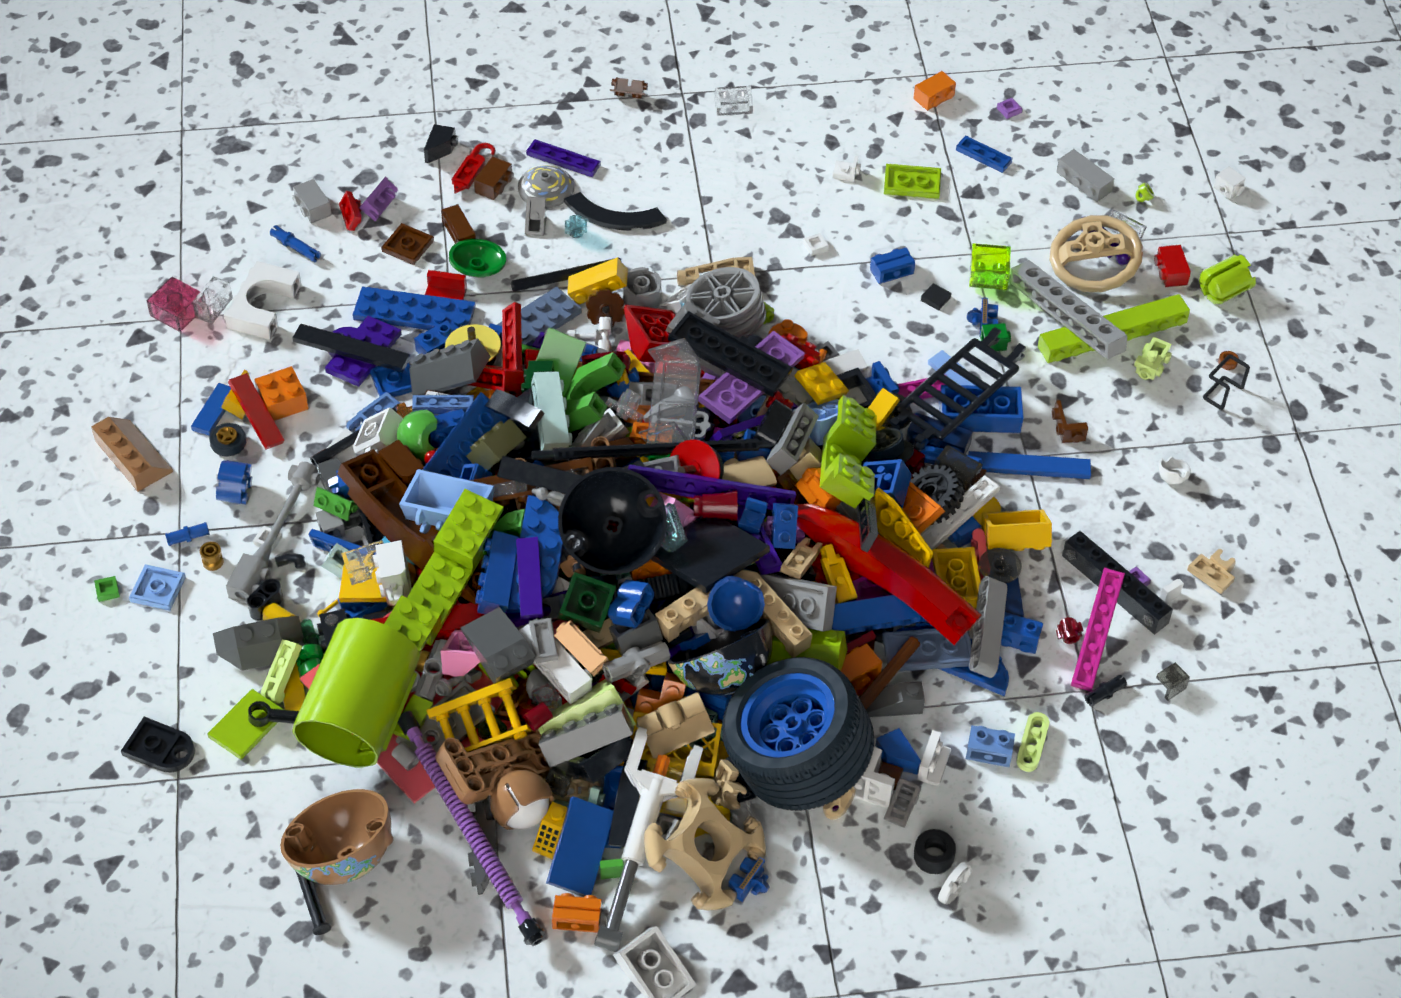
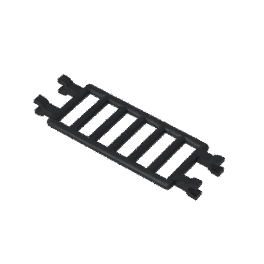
M996 327L982 341L976 338L971 339L896 406V411L899 415L889 420V423L892 425L889 428L900 430L910 420L925 430L922 434L915 437L917 443L914 445V449L918 452H921L934 437L938 440L945 439L1019 371V366L1015 363L1025 357L1023 352L1026 350V346L1019 343L1011 354L1004 357L990 348L1000 340L997 336L1001 333V330ZM976 347L1007 367L1008 370L1001 374L969 352ZM964 358L996 379V381L990 386L957 363ZM951 369L984 392L977 397L944 374ZM939 380L972 403L967 408H964L932 385ZM926 391L959 413V415L951 419L919 396ZM914 403L947 426L939 431L906 408Z

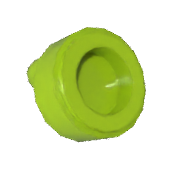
M1146 182L1138 186L1135 194L1138 202L1150 201L1155 196L1152 188Z

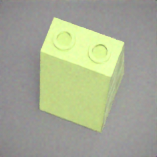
M604 679L594 685L590 692L571 705L569 702H566L551 712L553 719L538 730L542 735L549 729H560L569 721H580L589 713H600L607 706L612 704L620 705L623 701L615 687ZM625 706V709L632 721L633 726L636 725L634 719L632 718L631 714Z

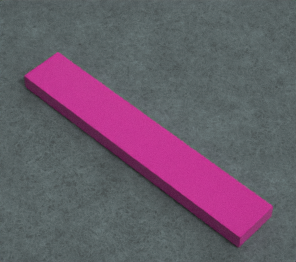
M1107 568L1103 570L1072 678L1071 686L1087 691H1092L1125 573Z

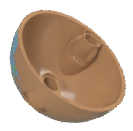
M365 789L341 791L316 801L299 813L283 833L280 844L283 857L297 873L318 884L339 885L360 879L380 863L387 847L393 842L391 815L387 802L379 793Z

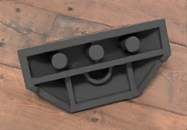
M299 616L273 618L233 626L213 633L216 654L242 671L272 665L282 639L299 644L303 638Z

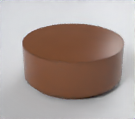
M1224 351L1219 356L1218 364H1220L1227 355H1233L1238 359L1239 357L1236 353L1232 351ZM1229 359L1221 368L1233 370L1237 367L1238 363Z

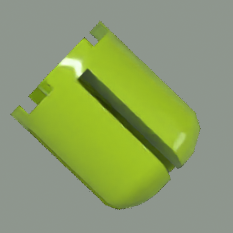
M1234 254L1203 270L1200 274L1199 284L1204 296L1207 295V299L1214 304H1222L1255 287L1256 277L1252 278L1248 269L1251 265L1242 254L1238 256Z

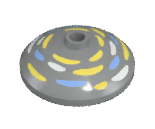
M550 165L537 166L526 171L518 182L519 195L525 202L527 201V196L545 197L546 208L563 204L564 198L571 196L574 190L571 176L563 169Z

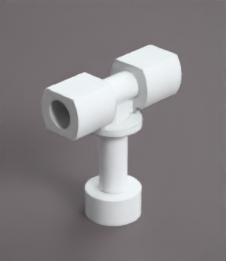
M600 317L599 330H595L594 334H577L576 330L567 331V334L585 342L594 341L598 347L611 352V342L609 340V335L612 334L611 317Z

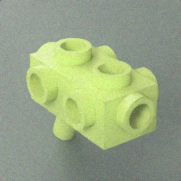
M1153 337L1150 343L1145 344L1142 351L1143 355L1137 357L1134 364L1137 367L1135 373L1144 380H1154L1156 376L1160 377L1165 367L1163 364H1168L1172 357L1170 352L1172 344Z

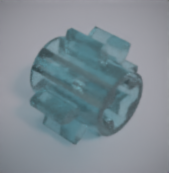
M580 215L570 216L568 220H565V234L569 233L572 238L582 237L583 233H587V220H583Z

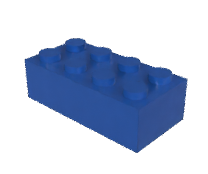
M941 385L940 392L964 408H967L972 403L948 386ZM961 385L977 397L984 392L977 386ZM1002 386L966 418L959 427L973 432L1021 433L1023 423L1021 387ZM939 401V411L951 419L959 415V413Z

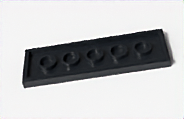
M690 311L685 314L668 335V341L771 397L775 395L793 369L790 365Z

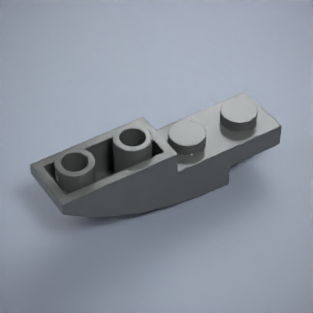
M484 801L475 802L476 811L471 813L497 854L496 820L486 821ZM472 850V852L468 853L469 867L474 866L475 871L470 873L472 887L477 886V893L481 895L488 886L490 879L477 859V855Z

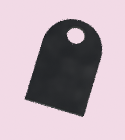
M144 716L121 749V754L157 770L170 773L187 767L194 758L195 748L191 737L185 732ZM179 752L187 753L183 758L175 757Z

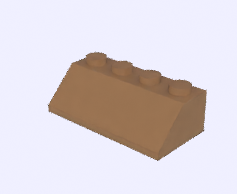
M107 417L91 426L95 442L137 492L173 472V469L130 420Z

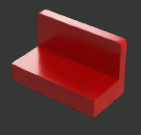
M428 270L427 272L428 286L425 295L464 300L467 290L466 275Z

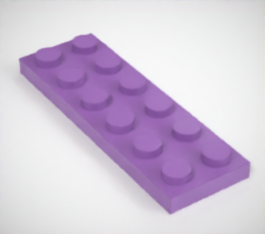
M775 331L771 332L755 346L791 367L799 363L805 354ZM726 372L699 395L698 402L730 424L762 396L764 392Z

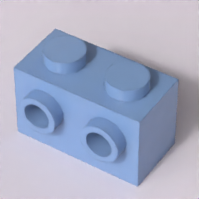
M971 725L965 759L1010 767L1016 733Z

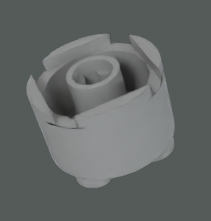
M645 267L630 270L627 276V286L623 288L625 305L658 308L661 301V277L655 271L653 273L649 271V268Z

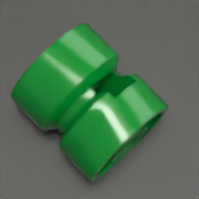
M308 644L302 646L299 657L296 660L300 678L321 663L324 654L320 645Z

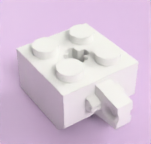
M389 407L365 419L353 445L355 454L359 456L372 449L378 453L381 449L397 440L398 426L403 418Z
M401 540L375 545L377 554L373 555L375 568L379 567L375 574L377 583H382L379 585L381 597H386L387 604L391 606L396 605L401 595L408 597L412 590L409 567Z

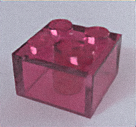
M174 277L167 280L146 300L151 317L179 332L205 309L202 292Z

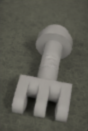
M473 668L464 676L453 677L449 680L442 678L437 681L435 690L440 696H448L452 693V688L464 680L471 684L479 680L482 672Z

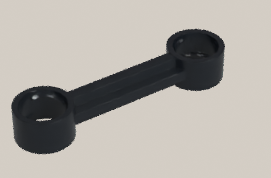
M256 701L249 706L248 720L256 727H263L269 721L294 724L299 711L271 709L267 703ZM264 710L267 716L255 718L252 716V712Z

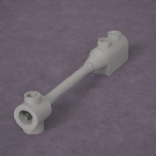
M300 462L298 466L291 465L288 471V480L291 481L294 488L265 542L253 556L245 553L242 554L226 584L228 598L247 602L249 595L260 586L261 580L265 581L269 578L270 569L268 568V561L274 541L301 490H309L311 485L317 486L320 481V474L313 464Z

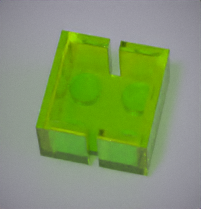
M972 243L969 287L1007 290L1010 277L1011 246Z

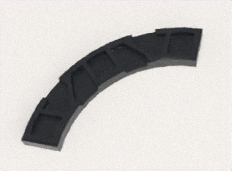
M581 192L564 198V203L576 215L588 219L590 223L601 227L629 231L631 228L649 229L666 224V218L657 207L640 212H619L594 204Z

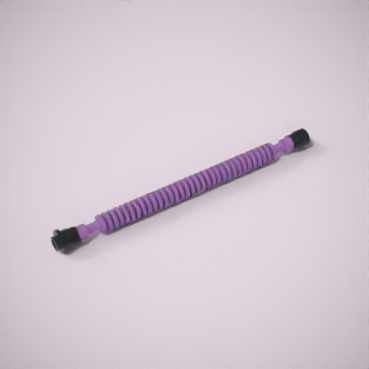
M412 711L402 713L397 722L404 735H407L410 741L414 742L417 746L415 754L421 761L438 793L443 798L473 852L477 855V859L495 889H497L496 891L500 894L499 896L506 908L513 909L517 915L516 920L520 925L518 928L524 937V943L532 946L540 944L544 940L545 930L540 928L536 919L531 918L529 912L523 909L520 904L523 901L522 896L513 881H511L510 876H508L509 874L493 847H491L490 842H488L468 805L461 802L436 761V752L432 748L431 743H425L422 739L423 734L419 729L421 726Z

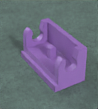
M385 176L359 209L376 221L397 196L395 193H397L398 188Z

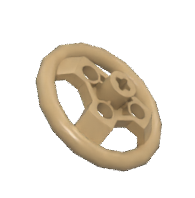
M1090 215L1072 221L1058 232L1050 247L1049 261L1055 275L1067 286L1082 292H1105L1120 287L1135 275L1142 263L1143 245L1137 232L1125 221L1108 215ZM1102 227H1108L1110 229L1120 232L1121 234L1113 235L1110 232L1104 230ZM1083 230L1076 240L1067 241L1073 234ZM1112 243L1120 244L1117 247L1110 246ZM1073 249H1081L1080 252H1072ZM1119 254L1131 256L1124 270L1116 276L1102 281L1080 279L1073 276L1064 267L1068 262Z

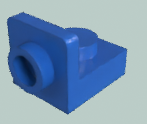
M747 498L738 528L759 535L766 518L768 503Z

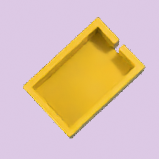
M1043 509L982 513L981 530L983 529L985 533L986 546L993 552H1003L1004 549L1023 551L1025 548L1043 550L1045 547H1052V522Z

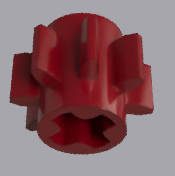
M1067 617L1062 619L1057 625L1056 634L1058 639H1063V642L1066 644H1074L1080 640V637H1082L1081 632L1084 630L1081 622L1077 623L1076 619Z

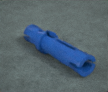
M274 225L271 228L270 236L281 241L282 245L291 247L312 262H317V259L319 260L321 252L296 238L292 232H286L278 225Z

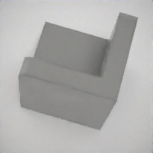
M324 510L316 512L320 531L323 530L324 533L338 529L341 537L346 536L341 518Z

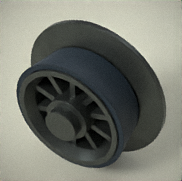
M885 428L877 430L876 445L864 458L861 466H864V462L902 459L905 463L914 453L913 445L904 440L903 433L899 429Z

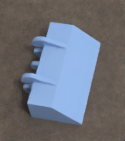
M418 469L399 505L405 518L415 521L416 525H421L419 532L426 534L431 529V525L436 526V530L440 531L464 489L493 502L495 486Z

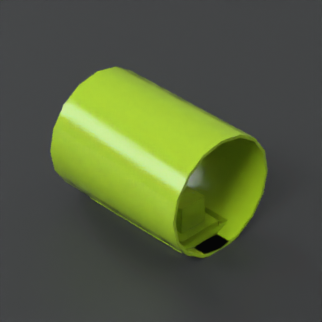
M349 618L338 623L294 722L292 732L297 741L316 755L340 765L355 768L375 765L381 752L386 751L417 677L415 669L421 655L417 646L406 635L374 620Z

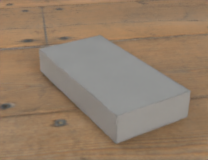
M551 618L529 621L536 663L558 660Z

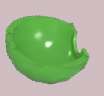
M428 410L413 411L406 415L398 426L397 440L399 439L403 445H407L415 458L420 459L422 462H425V454L434 449L428 442L429 434L437 428V419L434 414Z

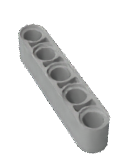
M985 576L978 590L976 610L982 614V617L974 625L969 668L973 672L992 678L996 674L999 664L1007 584Z

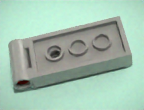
M743 569V571L756 572V571H753V570ZM760 571L757 572L807 628L819 631L832 630L837 586L771 573L761 575Z

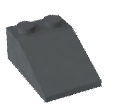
M500 607L461 627V631L493 684L501 682L533 665L536 657L523 635Z

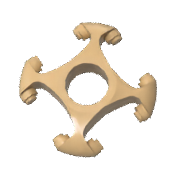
M694 778L681 781L675 788V794L680 798H687L686 812L675 832L667 840L661 837L663 835L662 828L656 823H652L645 830L644 849L648 865L660 873L667 865L665 863V857L680 866L694 880L701 893L697 892L691 898V902L696 909L718 910L732 906L736 894L729 889L722 890V881L733 858L741 849L747 851L748 858L755 861L759 857H765L766 844L761 822L754 817H747L743 822L745 833L729 822L709 800L708 797L710 795L714 796L720 789L713 779ZM697 828L705 830L713 840L715 848L712 861L702 857L696 849L694 836Z

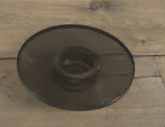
M990 549L983 553L979 560V569L984 577L988 576L1003 583L1014 581L1021 573L1022 564L1019 557L1008 549Z

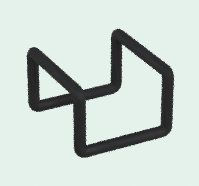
M1227 355L1209 374V378L1216 383L1203 395V399L1218 409L1223 410L1230 391V386L1224 383L1223 380L1239 389H1244L1250 366L1233 355ZM1229 359L1246 368L1241 385L1227 376H1222L1218 379L1213 375ZM1219 384L1226 388L1221 405L1208 398Z

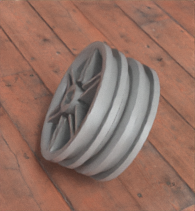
M724 267L709 271L697 278L687 291L686 301L691 302L721 321L718 327L738 338L755 334L765 321L766 309L759 282L751 272L745 269Z

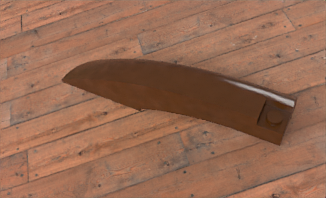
M374 449L341 463L337 474L349 487L348 495L390 542L401 540L405 556L421 570H424L434 553L433 541L439 530H436V526L431 525L428 533H420L421 525H416L415 521L405 518L399 504L408 487L396 476ZM482 559L460 595L475 605H478V603H475L477 592L481 590L478 581L481 574Z

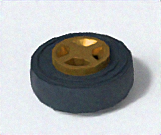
M234 423L220 424L210 433V447L214 453L220 456H234L240 453L246 445L245 432L241 426Z

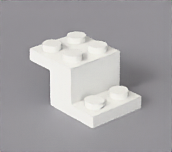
M874 746L868 768H866L861 779L853 786L856 790L855 797L888 808L893 795L895 779L887 774L878 773L882 750Z

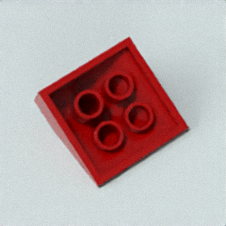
M633 305L624 306L630 346L639 361L659 362L662 360L665 352L677 355L680 347L667 340L670 334L666 331L667 326L675 317L672 310Z

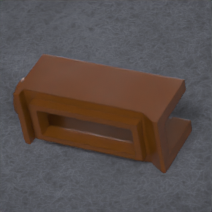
M459 204L441 209L442 224L446 227L455 244L467 239H476L475 232Z

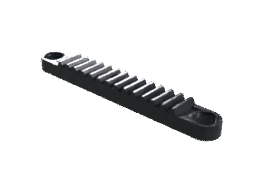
M674 573L637 580L650 584L654 591L652 602L684 596L696 588L690 586L687 581ZM623 582L613 584V586H616L610 605L617 598L618 589ZM566 594L543 598V605L549 606L551 612L548 616L537 619L551 618L552 621L560 620L558 616Z

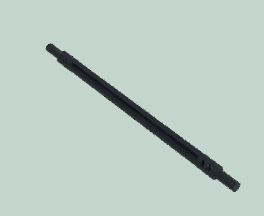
M758 438L703 441L717 452L759 451V449L774 447L771 442L759 440ZM682 442L552 448V450L532 451L531 457L532 459H553V461L589 457L611 458L671 455L675 447Z

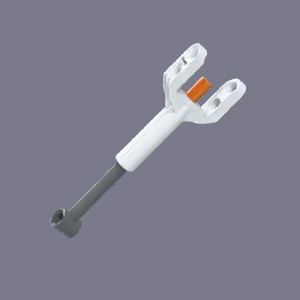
M639 726L624 771L631 784L637 788L640 799L621 857L625 863L606 925H600L594 946L613 952L618 951L623 932L618 930L638 866H643L646 858L644 832L649 825L657 822L662 803L678 797L675 794V788L679 783L666 777L671 758H668L666 755H658L653 773L643 769L642 771L637 770L648 737L647 729ZM694 745L690 751L680 782L695 778L703 751L702 747Z

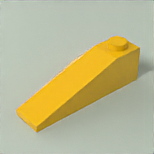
M877 488L874 496L878 532L929 568L933 551L898 503L882 489Z

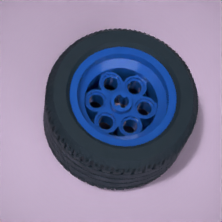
M795 657L783 659L759 669L737 688L724 712L722 737L727 754L751 791L762 801L777 808L791 811L810 810L837 800V798H840L856 785L855 783L861 779L873 755V725L853 685L839 669L819 659Z

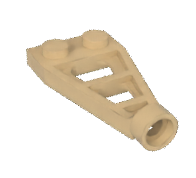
M752 257L729 258L686 268L685 270H677L678 286L692 284L699 278V273L724 267L745 269L755 276Z

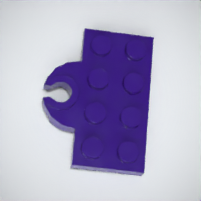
M367 316L358 328L341 327L333 331V333L391 348L402 335L401 329L371 316ZM328 352L332 359L325 366V372L359 387L377 365Z

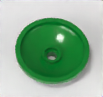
M463 240L454 244L449 250L448 258L451 266L466 276L475 278L489 277L500 272L506 265L504 250L497 244L487 240Z

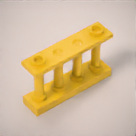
M511 678L426 710L429 719L440 722L445 740L447 738H454L448 720L450 718L449 714L454 712L461 714L471 746L464 748L467 753L513 737L514 740L522 739L527 736V732L532 731L529 725L522 726L511 697L512 690L517 689L515 681ZM496 696L503 699L513 730L503 734L499 731L490 702H492L491 698ZM475 704L482 707L492 738L482 742L479 741L469 710H471L470 706Z

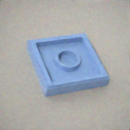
M145 564L130 594L129 600L133 603L170 611L186 575L183 572Z

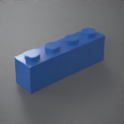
M494 531L491 539H486L484 551H487V555H484L481 568H484V573L481 572L478 581L481 590H478L475 603H478V613L487 614L498 607L504 613L506 612L517 554L516 539L519 538L518 536Z

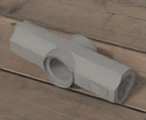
M443 639L435 640L430 656L424 664V671L414 694L430 702H433L435 698V685L437 681L444 678V674H442L441 650L447 640Z
M662 641L642 649L639 647L630 648L622 657L603 664L604 676L611 683L632 674L635 677L641 676L650 667L669 660V648Z

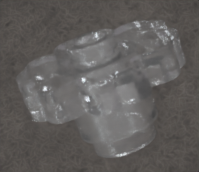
M629 388L622 393L618 401L609 397L605 403L617 411V416L625 420L629 417L642 423L644 415L636 411L641 403L640 398L642 395Z

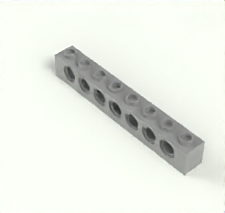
M1028 260L1011 268V284L1107 360L1126 351L1127 335L1044 272L1039 266Z

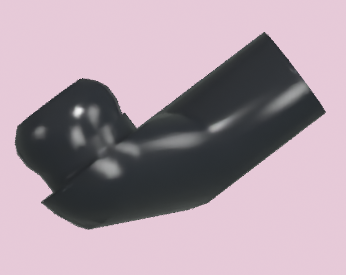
M287 553L275 557L277 567L294 563L297 569L306 566L305 557L302 554Z

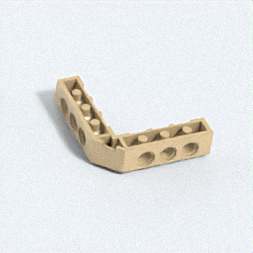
M741 570L734 575L751 582L763 592L765 606L760 619H769L773 637L776 636L782 642L785 650L792 658L810 648L812 633L757 572ZM696 587L656 613L655 617L661 634L668 643L678 637L680 632L691 625L695 626L697 621L709 614L707 602L710 591L705 593Z

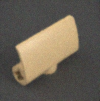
M763 456L742 461L732 458L723 464L724 473L722 480L766 487L777 485L776 477Z
M698 692L679 701L663 705L658 710L636 719L639 727L647 729L648 737L646 742L653 758L669 753L715 732Z

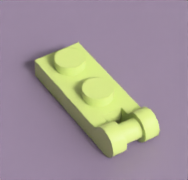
M282 639L261 689L262 696L277 703H281L284 700V690L299 657L301 645Z

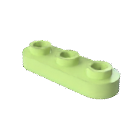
M1032 713L1026 723L1016 760L1017 766L1026 772L1034 771L1039 765L1050 723L1049 718L1043 713Z

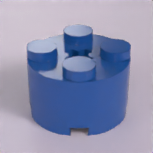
M223 460L217 477L219 483L216 486V500L246 505L248 501V493L246 491L247 488L251 489L253 477L250 476L252 464Z

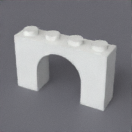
M256 261L253 268H250L246 280L241 283L237 295H234L229 309H226L224 312L227 329L270 340L278 327L276 313L255 308L250 303L257 296L266 293L294 298L302 285L300 272Z

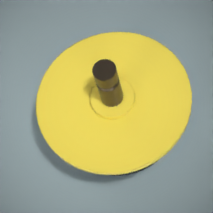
M472 324L462 326L448 336L445 348L452 344H461L465 340L479 339L491 356L486 365L492 366L501 348L498 334L493 329L484 325Z

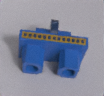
M982 298V308L980 310L973 308L967 313V320L973 326L980 323V335L982 325L998 324V319L988 318H997L998 305L988 304V298Z
M745 857L740 865V871L747 874L745 878L735 873L729 880L728 887L737 893V899L741 902L745 900L750 891L753 895H757L758 892L767 893L770 888L766 882L769 877L763 874L765 860L761 857L757 861Z

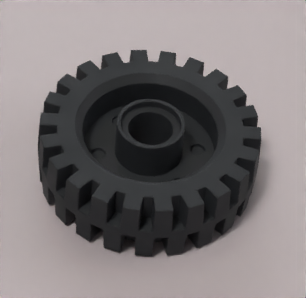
M935 465L934 469L932 466H927L926 471L923 468L919 470L920 474L915 472L910 482L939 504L945 511L935 521L939 524L942 523V518L948 520L950 518L948 515H954L956 513L955 508L959 509L961 507L960 502H963V495H965L964 487L955 472L943 465L942 467Z

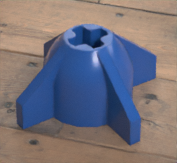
M635 367L627 373L629 378L628 384H625V381L618 385L617 381L605 386L610 396L624 401L628 400L630 382H639L640 379L639 372Z

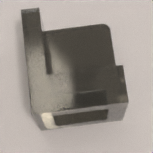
M1175 662L1159 672L1156 678L1167 689L1164 698L1169 701L1187 688L1190 676Z

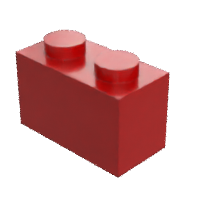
M1182 246L1159 247L1157 255L1154 256V263L1159 268L1160 280H1163L1165 288L1188 285L1191 271Z

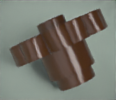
M609 288L598 289L596 295L588 297L586 302L588 311L586 315L593 325L599 324L600 317H611L613 327L615 322L622 321L625 314L622 307L624 300L618 292L612 293ZM604 306H608V309L602 310Z

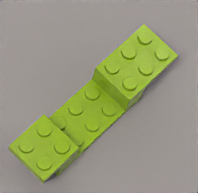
M842 395L838 401L837 420L823 437L820 488L855 509L863 498L870 501L874 496L875 474L868 467H862L861 463L876 445L877 415L871 409L860 406L855 399Z
M467 489L463 490L433 541L434 553L408 597L400 596L384 623L406 635L417 646L419 652L422 651L426 643L432 645L482 559L483 544L503 512V506Z

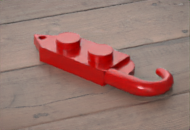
M480 143L474 147L470 155H467L451 179L452 185H454V194L464 189L469 190L474 179L485 166V158L479 153L483 149H490L493 156L496 150L492 144Z

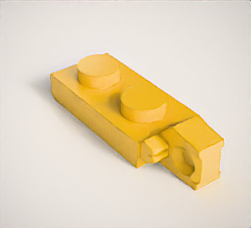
M832 544L823 546L820 549L822 559H820L821 566L828 585L837 586L835 604L855 600L857 594L843 557L841 558L839 554H835Z

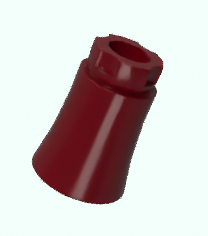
M737 491L702 494V496L694 495V517L703 516V518H722L737 521Z

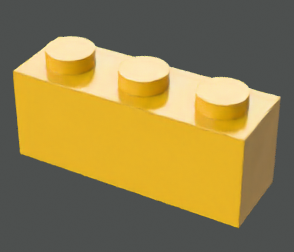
M617 257L568 277L567 294L575 303L580 305L587 302L590 295H596L598 289L609 288L613 292L627 286L628 269Z

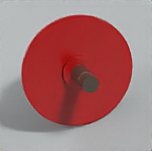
M686 440L677 445L670 457L679 455L681 466L678 468L679 473L722 479L724 465L721 456L714 448L701 440Z

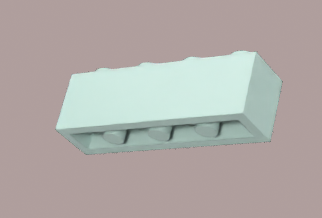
M534 372L531 382L534 406L545 413L537 424L541 450H552V448L560 447L568 448L569 445H572V434L568 433L569 416L565 415L567 402L566 397L562 396L564 382L560 380L559 372Z

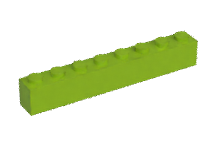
M1177 294L1107 314L1103 317L1127 335V341H1130L1140 336H1147L1154 332L1164 331L1168 328L1187 323L1190 309L1181 295ZM1066 327L1041 333L1039 336L1038 348L1047 363L1095 351Z

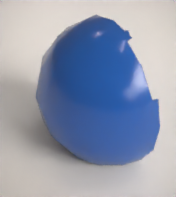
M728 576L718 581L710 591L707 602L709 616L713 622L724 630L734 632L746 629L757 623L763 614L765 606L763 592L760 588L747 580L735 576Z

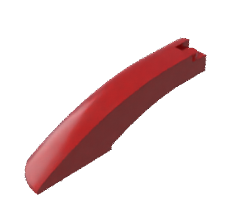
M815 504L798 505L797 526L814 542L822 543V547L832 544L835 554H839L841 558L843 557L848 570L850 569L871 580L902 600L953 645L982 617L980 612L937 574L887 538L878 534L870 550L865 552L860 548L858 522L823 506Z

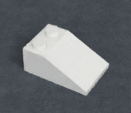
M657 926L650 927L613 954L625 974L645 998H680L697 985Z

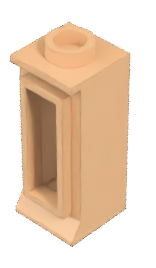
M571 620L567 623H562L556 629L557 633L554 636L594 677L602 670L603 664L610 661Z

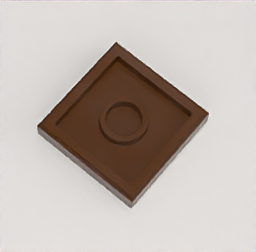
M401 223L383 244L381 250L388 255L415 265L434 242V236Z

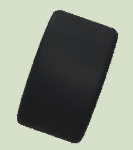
M929 829L921 833L914 847L916 865L922 871L929 874L946 872L951 868L955 859L956 844L954 839L947 832L940 829ZM935 847L940 849L943 854L933 856L926 849Z

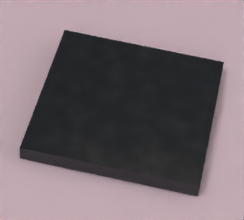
M701 516L664 539L651 560L703 592L708 593L718 581L728 576H734L769 553L770 546L722 518H703Z

